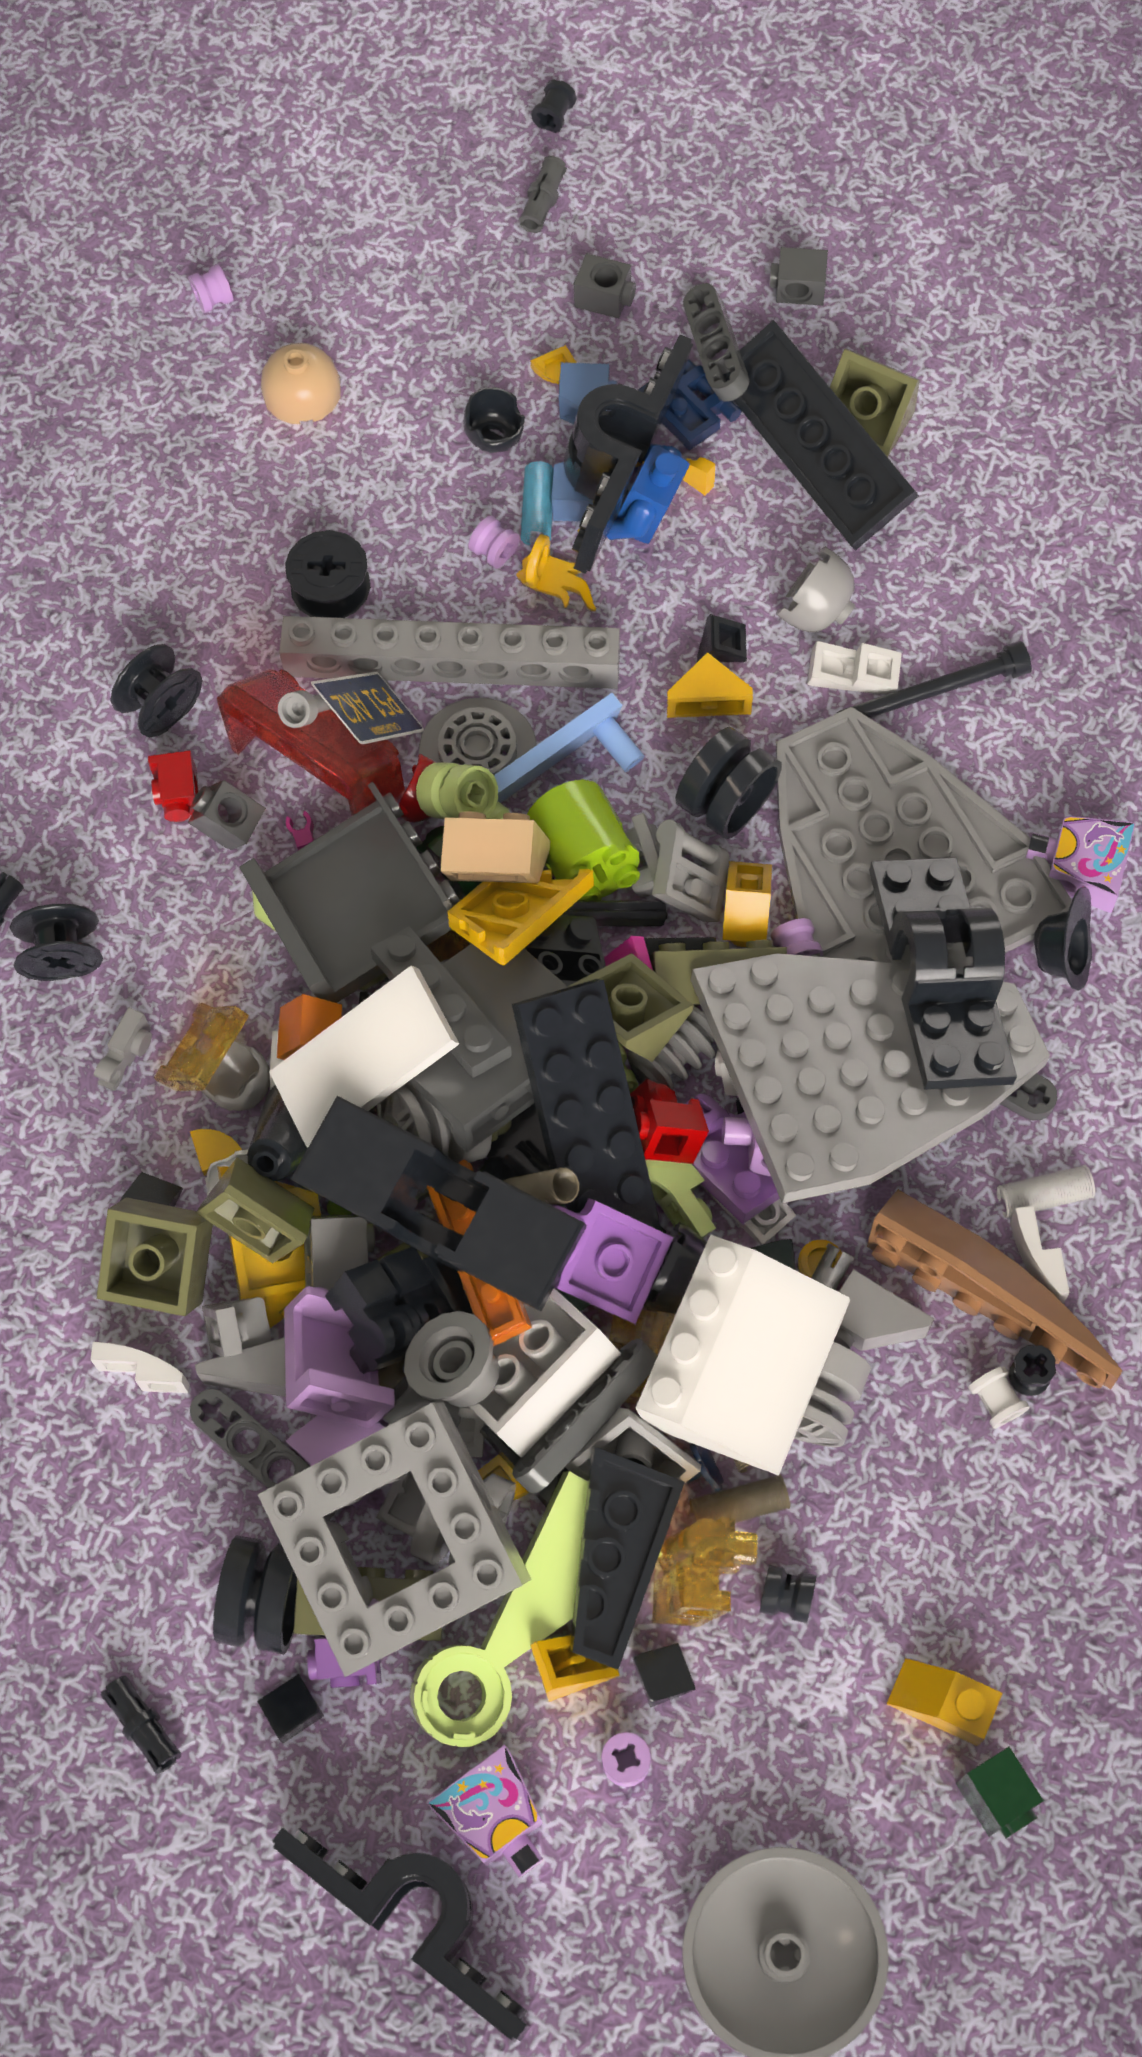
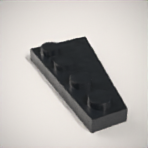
M592 1447L570 1652L619 1670L685 1482L597 1447Z

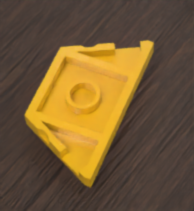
M579 869L578 875L574 879L552 880V870H543L539 883L482 882L448 910L449 927L497 963L506 965L594 886L593 870Z
M217 1167L219 1180L229 1167ZM274 1181L314 1208L313 1216H321L318 1194ZM229 1235L239 1300L255 1297L263 1298L269 1328H272L284 1319V1308L305 1288L304 1243L276 1262L271 1263Z

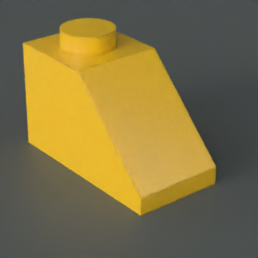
M729 861L722 940H730L734 945L746 947V942L767 940L772 864Z
M905 1658L886 1704L975 1746H979L986 1737L1003 1693L956 1671Z

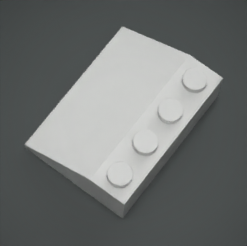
M710 1235L637 1403V1412L641 1419L658 1431L779 1475L845 1315L850 1298L754 1249Z

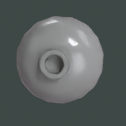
M826 546L817 553L823 560L819 559L815 566L809 563L785 596V598L793 597L789 608H779L776 612L777 616L801 631H822L834 621L841 625L855 607V604L850 601L855 589L854 576L848 564Z

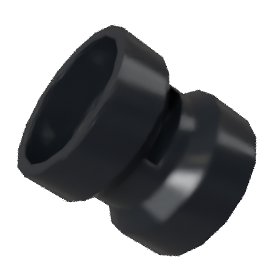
M769 1564L759 1612L773 1616L778 1612L789 1614L794 1621L807 1623L817 1575L801 1572L797 1576L787 1574L783 1567Z

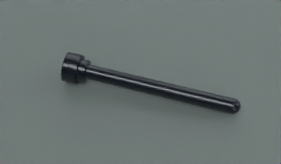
M1018 641L1004 646L1003 651L997 653V658L851 707L871 718L1002 674L1004 677L1011 675L1012 678H1017L1031 673L1030 656L1024 643Z

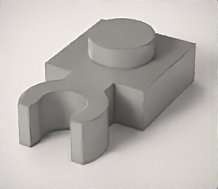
M130 1007L126 1010L107 1044L109 1048L107 1055L101 1059L93 1075L100 1078L98 1081L99 1085L115 1091L123 1078L127 1065L131 1066L136 1055L141 1057L147 1051L152 1039V1033L143 1013Z

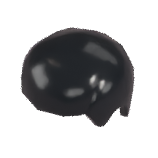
M498 387L481 388L471 394L463 419L464 430L471 443L481 451L488 453L505 452L520 442L525 422V416L520 414L517 407L516 396ZM491 430L500 431L504 435V437Z

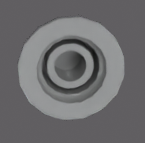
M461 1311L441 1314L427 1322L413 1337L405 1354L404 1372L409 1386L424 1399L435 1402L447 1401L450 1405L461 1408L473 1406L484 1400L493 1391L499 1378L500 1368L497 1357L493 1354L494 1342L489 1328L475 1315Z

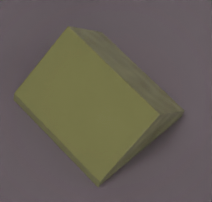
M845 348L830 388L888 457L915 412L920 380Z
M632 953L568 986H574L594 979L604 980L618 1042L625 1048L651 1062L655 1060L691 1014L694 1004Z
M237 1157L199 1206L196 1214L263 1258L274 1263L305 1242L308 1237L314 1208L270 1178L261 1176L252 1166Z

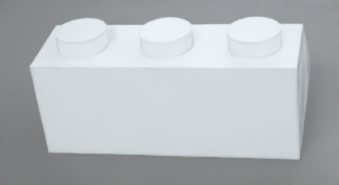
M555 1288L541 1312L524 1303L533 1328L493 1347V1354L497 1357L500 1366L498 1381L493 1391L484 1400L469 1406L521 1458L621 1355L620 1351L599 1328Z

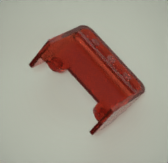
M273 669L265 670L229 684L217 697L223 723L234 753L239 755L257 736L347 798L351 816L377 801L368 787V784L374 782L382 796L390 792L396 802L404 794L405 786L401 764L397 758L399 751L389 740L360 744L332 709L318 713L316 719L311 724L303 727L291 728L282 722L278 713L280 699L287 693L304 690L287 671L280 669L278 672Z

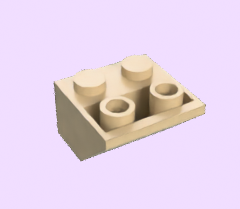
M460 812L459 818L445 817L441 872L451 881L539 883L550 851L551 841L534 820H530V816L526 814L505 813L503 814V819H486V815L483 813Z

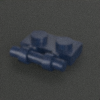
M688 358L678 390L662 424L690 451L720 429L721 419L717 415L722 413L730 422H734L739 418L742 411L733 400H719L707 381L703 366H696ZM647 383L638 390L644 392ZM699 390L706 399L702 401L692 391L697 392Z

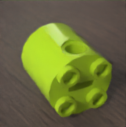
M581 779L563 783L539 797L528 810L527 815L530 816V820H534L551 841L545 866L552 870L556 880L574 879L578 875L579 869L593 870L594 886L579 900H601L617 889L628 888L639 880L640 872L637 869L640 863L639 851L626 836L621 820L603 789L596 782Z

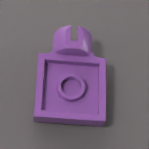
M705 1093L698 1094L694 1099H699L709 1133L692 1165L705 1180L701 1185L743 1225L780 1199L771 1176L753 1173L749 1169L748 1146L722 1144L724 1117L747 1118L745 1112L738 1115L728 1113L711 1096Z
M589 1198L585 1207L579 1213H574L556 1204L551 1205L587 1225L554 1288L636 1324L674 1237Z

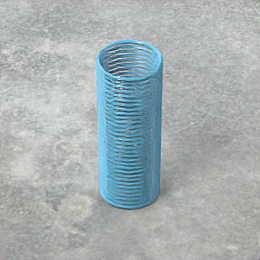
M536 461L526 465L524 471L520 537L523 543L531 545L529 543L531 538H528L531 537L529 535H532L529 534L532 533L531 531L543 532V535H547L551 541L554 468L546 462Z

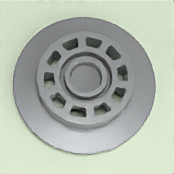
M469 698L452 703L433 716L422 733L419 743V754H423L436 763L477 765L489 769L490 766L496 763L497 766L489 769L495 775L534 748L537 742L530 723L517 709L495 699ZM452 750L453 754L446 756ZM502 751H505L507 756L501 755Z

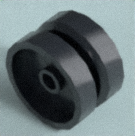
M728 726L714 735L691 762L679 783L675 796L676 804L694 817L706 814V826L721 837L730 839L742 831L765 804L779 779L782 762L761 748L751 752V740L736 729Z
M238 1535L232 1539L226 1552L216 1592L213 1616V1635L216 1643L242 1647L254 1632V1640L260 1651L283 1655L288 1651L294 1636L297 1576L280 1542L273 1548L267 1558L265 1546L260 1539Z

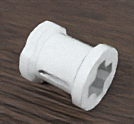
M1005 1366L989 1371L972 1382L968 1387L972 1394L979 1395L992 1417L989 1423L994 1429L1019 1417L1030 1407L1027 1401H1020L1006 1378L1009 1372Z

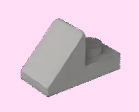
M255 1297L202 1306L211 1352L225 1358L243 1354L242 1349L271 1341L263 1298Z

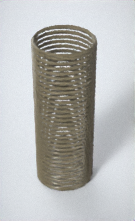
M558 1168L504 1180V1182L550 1205L572 1202L579 1192L578 1178L568 1168Z
M780 1474L779 1476L768 1477L767 1479L742 1484L741 1486L689 1500L691 1512L695 1514L696 1529L699 1534L702 1531H710L714 1528L725 1527L728 1524L731 1525V1523H739L751 1518L754 1519V1517L757 1518V1516L768 1515L769 1513L777 1512V1510L790 1509L788 1491Z

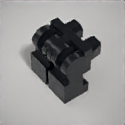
M413 1247L382 1257L379 1262L374 1260L345 1271L325 1295L334 1311L343 1309L353 1324V1327L348 1331L354 1343V1346L349 1350V1354L363 1374L370 1371L374 1372L405 1359L406 1351L416 1333L432 1319L441 1314L450 1313L444 1299L436 1294L430 1283L434 1278L417 1250Z

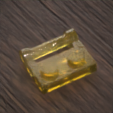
M199 1003L192 1014L195 1018L167 1065L159 1067L154 1079L175 1091H204L248 1019L249 1015L236 1005L211 1007L207 1004Z

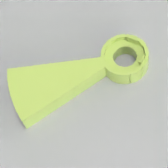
M570 1471L563 1472L522 1558L532 1580L505 1594L480 1649L468 1645H450L440 1648L429 1655L428 1659H425L416 1670L413 1677L414 1682L411 1683L410 1689L411 1707L414 1708L413 1714L422 1729L443 1744L471 1747L494 1736L502 1727V1722H505L511 1708V1684L504 1667L531 1649V1644L545 1639L573 1619L588 1482ZM467 1671L473 1674L479 1681L482 1689V1700L477 1711L470 1717L460 1720L451 1719L444 1714L439 1706L437 1699L438 1689L443 1679L451 1673Z

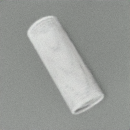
M1086 1165L1022 1181L1019 1180L1014 1183L998 1185L997 1187L998 1200L1000 1201L1001 1197L1003 1200L1005 1199L1007 1209L1006 1214L1003 1212L1005 1218H1011L1015 1210L1014 1205L1015 1208L1017 1206L1018 1208L1020 1206H1034L1036 1212L1050 1207H1058V1205L1083 1201V1199H1091L1095 1196L1094 1180Z

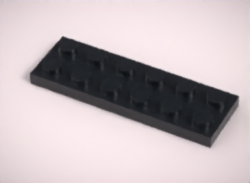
M774 320L740 349L749 377V385L743 395L733 401L856 551L919 497L918 493ZM730 372L724 374L727 381L730 380Z
M594 979L513 1003V1013L550 1169L568 1168L575 1173L579 1181V1192L574 1201L560 1204L559 1206L574 1213H579L585 1207L589 1198L661 1231L604 980Z

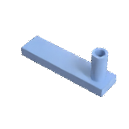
M610 693L495 774L494 777L498 785V802L501 803L594 736L597 737L624 772L629 771L640 763L645 755L616 721L623 705L614 694Z

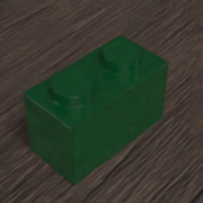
M1010 1746L966 1773L956 1783L989 1837L1000 1830L1006 1839L1038 1818L1033 1809L1044 1801Z

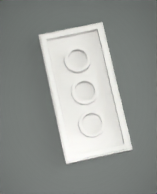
M411 965L269 1071L308 1148L337 1096L369 1111L459 1045V1042L421 971Z

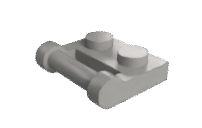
M664 820L656 831V839L661 845L652 895L701 921L719 922L729 866L728 851L715 844L708 845L685 832L682 825L673 820ZM682 851L701 860L702 865L706 869L682 857Z

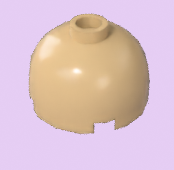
M292 343L282 346L271 354L262 369V396L267 410L279 420L290 424H300V421L312 419L315 422L331 413L340 400L341 381L332 358L316 346L308 343Z

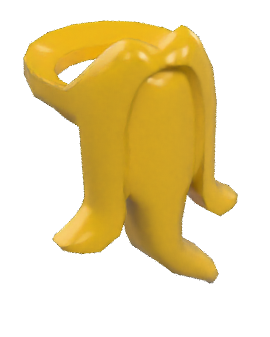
M540 534L533 545L530 555L522 560L523 569L516 574L517 579L528 588L559 598L564 608H567L569 605L570 597L567 591L581 596L590 611H596L586 581L576 576L581 572L573 569L575 562L570 563L550 556V538L547 535Z

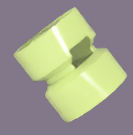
M438 762L429 765L421 773L416 786V794L420 808L430 817L445 819V817L459 818L460 812L471 811L483 813L487 819L496 808L498 785L489 769L482 766Z

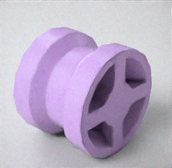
M219 264L211 266L205 274L194 273L188 276L194 297L203 313L212 311L213 306L220 302L224 304L233 302L231 288Z
M488 516L473 531L469 539L468 548L476 555L483 554L486 556L487 562L497 569L515 553L520 537L512 529L504 530L501 527V522L495 517Z
M801 918L788 921L775 928L771 933L773 945L776 947H787V954L811 956L820 953V956H823L821 945L813 939L815 929L810 919Z
M629 1732L618 1733L609 1738L603 1747L601 1755L603 1771L607 1778L615 1785L622 1787L635 1786L642 1782L649 1773L651 1764L650 1749L646 1742L637 1734Z

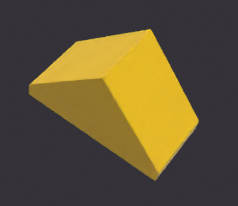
M707 652L667 691V718L751 715L753 689Z
M571 1635L536 1641L530 1645L548 1701L620 1676L618 1669L570 1652Z

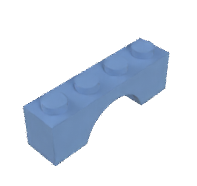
M561 362L559 384L560 419L574 424L579 405L590 391L603 385L617 384V381H610L609 364ZM564 462L554 465L552 488L553 521L581 522L588 504H593L594 500L574 490L575 488L571 485L565 474Z

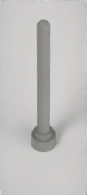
M304 690L285 694L278 704L280 719L291 728L309 725L316 719L318 713L331 709L320 694L313 696Z

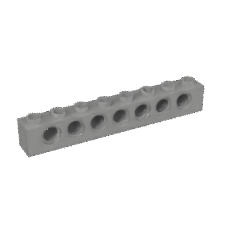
M283 616L279 654L285 677L337 678L378 672L383 679L390 681L618 689L620 628Z

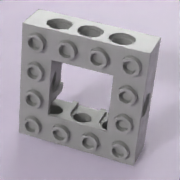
M444 1401L430 1403L257 1494L345 1677L532 1580ZM411 1471L455 1563L368 1607L373 1596L371 1583L367 1575L361 1576L345 1543L349 1538L343 1527L333 1520H325L324 1516L362 1500V1496L386 1484L404 1478V1474Z

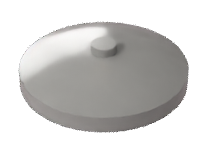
M776 1847L757 1850L743 1855L727 1864L709 1880L698 1895L690 1911L683 1938L682 1960L686 1985L698 2013L712 2032L735 2051L747 2057H829L851 2043L871 2021L880 2004L886 1986L889 1953L887 1937L880 1914L865 1888L853 1875L836 1862L820 1854L798 1848Z

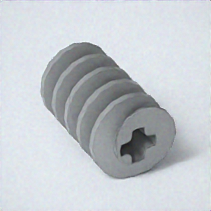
M693 1006L691 1014L653 1062L632 1051L628 1052L630 1067L639 1084L649 1079L658 1084H664L673 1090L674 1084L670 1075L674 1073L682 1080H686L688 1074L684 1064L688 1063L699 1070L702 1067L698 1057L700 1052L710 1059L716 1056L711 1044L715 1039L704 1012Z

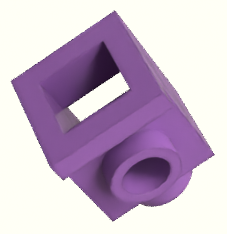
M326 1638L314 1639L315 1649L308 1650L307 1665L310 1680L330 1678V1687L339 1688L360 1685L359 1675H366L367 1685L382 1683L380 1659L345 1677Z

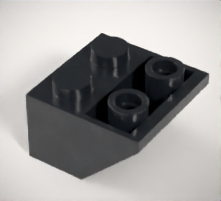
M562 914L525 947L531 955L566 986L606 967L595 917Z

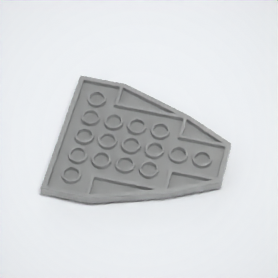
M853 707L847 708L776 742V759L782 762V770L777 781L779 838L795 918H806L812 921L815 929L813 939L821 945L823 950V956H820V953L811 956L911 964L909 945H906L901 960H892L869 873L872 861L957 858L970 907L982 906L983 908H991L995 911L1003 931L1005 953L1033 940L1039 923L1048 915L1069 911L1072 899L1059 880L1049 877L1051 867L1046 859L1034 856L1033 859L1026 858L1031 840L1029 836L933 757ZM947 943V967H956V972L963 974V966H972L973 957H966L962 943Z
M776 953L693 969L690 979L782 1203L872 1184L982 1119L1046 1066L1050 1054L1016 985L1003 982L996 1000L1017 1074L1014 1084L924 1090L901 999L909 979L911 964Z

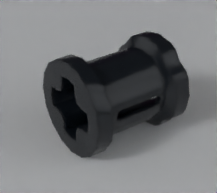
M553 79L548 81L545 86V96L542 102L533 108L531 118L537 127L557 133L560 132L564 125L563 117L568 109L573 108L577 97L575 90L569 84Z
M1027 1345L1019 1350L1014 1358V1362L1010 1366L1008 1375L1010 1384L1015 1391L1031 1397L1037 1396L1047 1389L1050 1381L1056 1374V1359L1052 1352L1041 1345ZM1034 1364L1039 1366L1041 1369L1039 1374L1035 1373L1029 1377L1024 1373L1026 1367L1030 1368Z

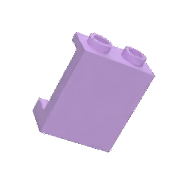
M307 1286L284 1308L286 1408L371 1428L395 1406L394 1389L379 1386L378 1370L365 1374L360 1372L349 1354V1350L354 1346V1343L348 1331L353 1327V1324L343 1309L334 1311L325 1297L329 1290L322 1287Z

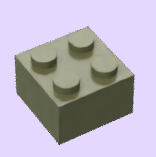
M127 1197L108 1208L96 1299L180 1316L188 1315L203 1303L213 1224L196 1214L194 1210Z

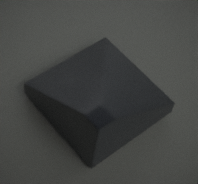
M710 614L704 627L697 654V662L707 652L719 662H746V625Z

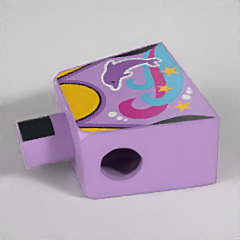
M1074 816L1064 817L1057 839L1032 833L1026 858L1033 859L1034 856L1045 858L1048 864H1051L1049 877L1059 880L1070 897L1073 898L1080 887L1086 886L1090 891L1091 906L1112 913L1119 895L1136 823Z
M505 1745L427 1802L433 1812L485 1866H488L503 1854L520 1878L543 1861L542 1856L527 1836L542 1825L543 1822Z

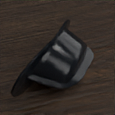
M1082 886L1077 890L1070 904L1069 911L1048 915L1039 923L1034 933V945L1040 970L1052 976L1067 979L1071 988L1077 991L1085 987L1092 961L1090 937L1091 895L1086 886Z

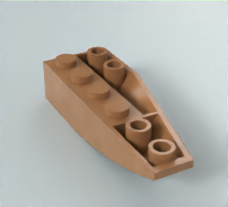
M899 1189L878 1212L873 1221L867 1247L873 1250L872 1256L878 1262L890 1268H896L899 1265L913 1274V1281L922 1288L931 1292H936L937 1289H940L954 1298L952 1300L953 1304L963 1312L976 1316L979 1312L995 1322L993 1324L994 1328L1004 1336L1014 1340L1022 1337L1035 1346L1041 1345L1046 1347L1056 1359L1055 1364L1063 1361L1078 1370L1076 1372L1077 1377L1086 1384L1095 1388H1101L1104 1385L1112 1389L1120 1377L1122 1369L1085 1325L1051 1291L1017 1262L977 1234Z

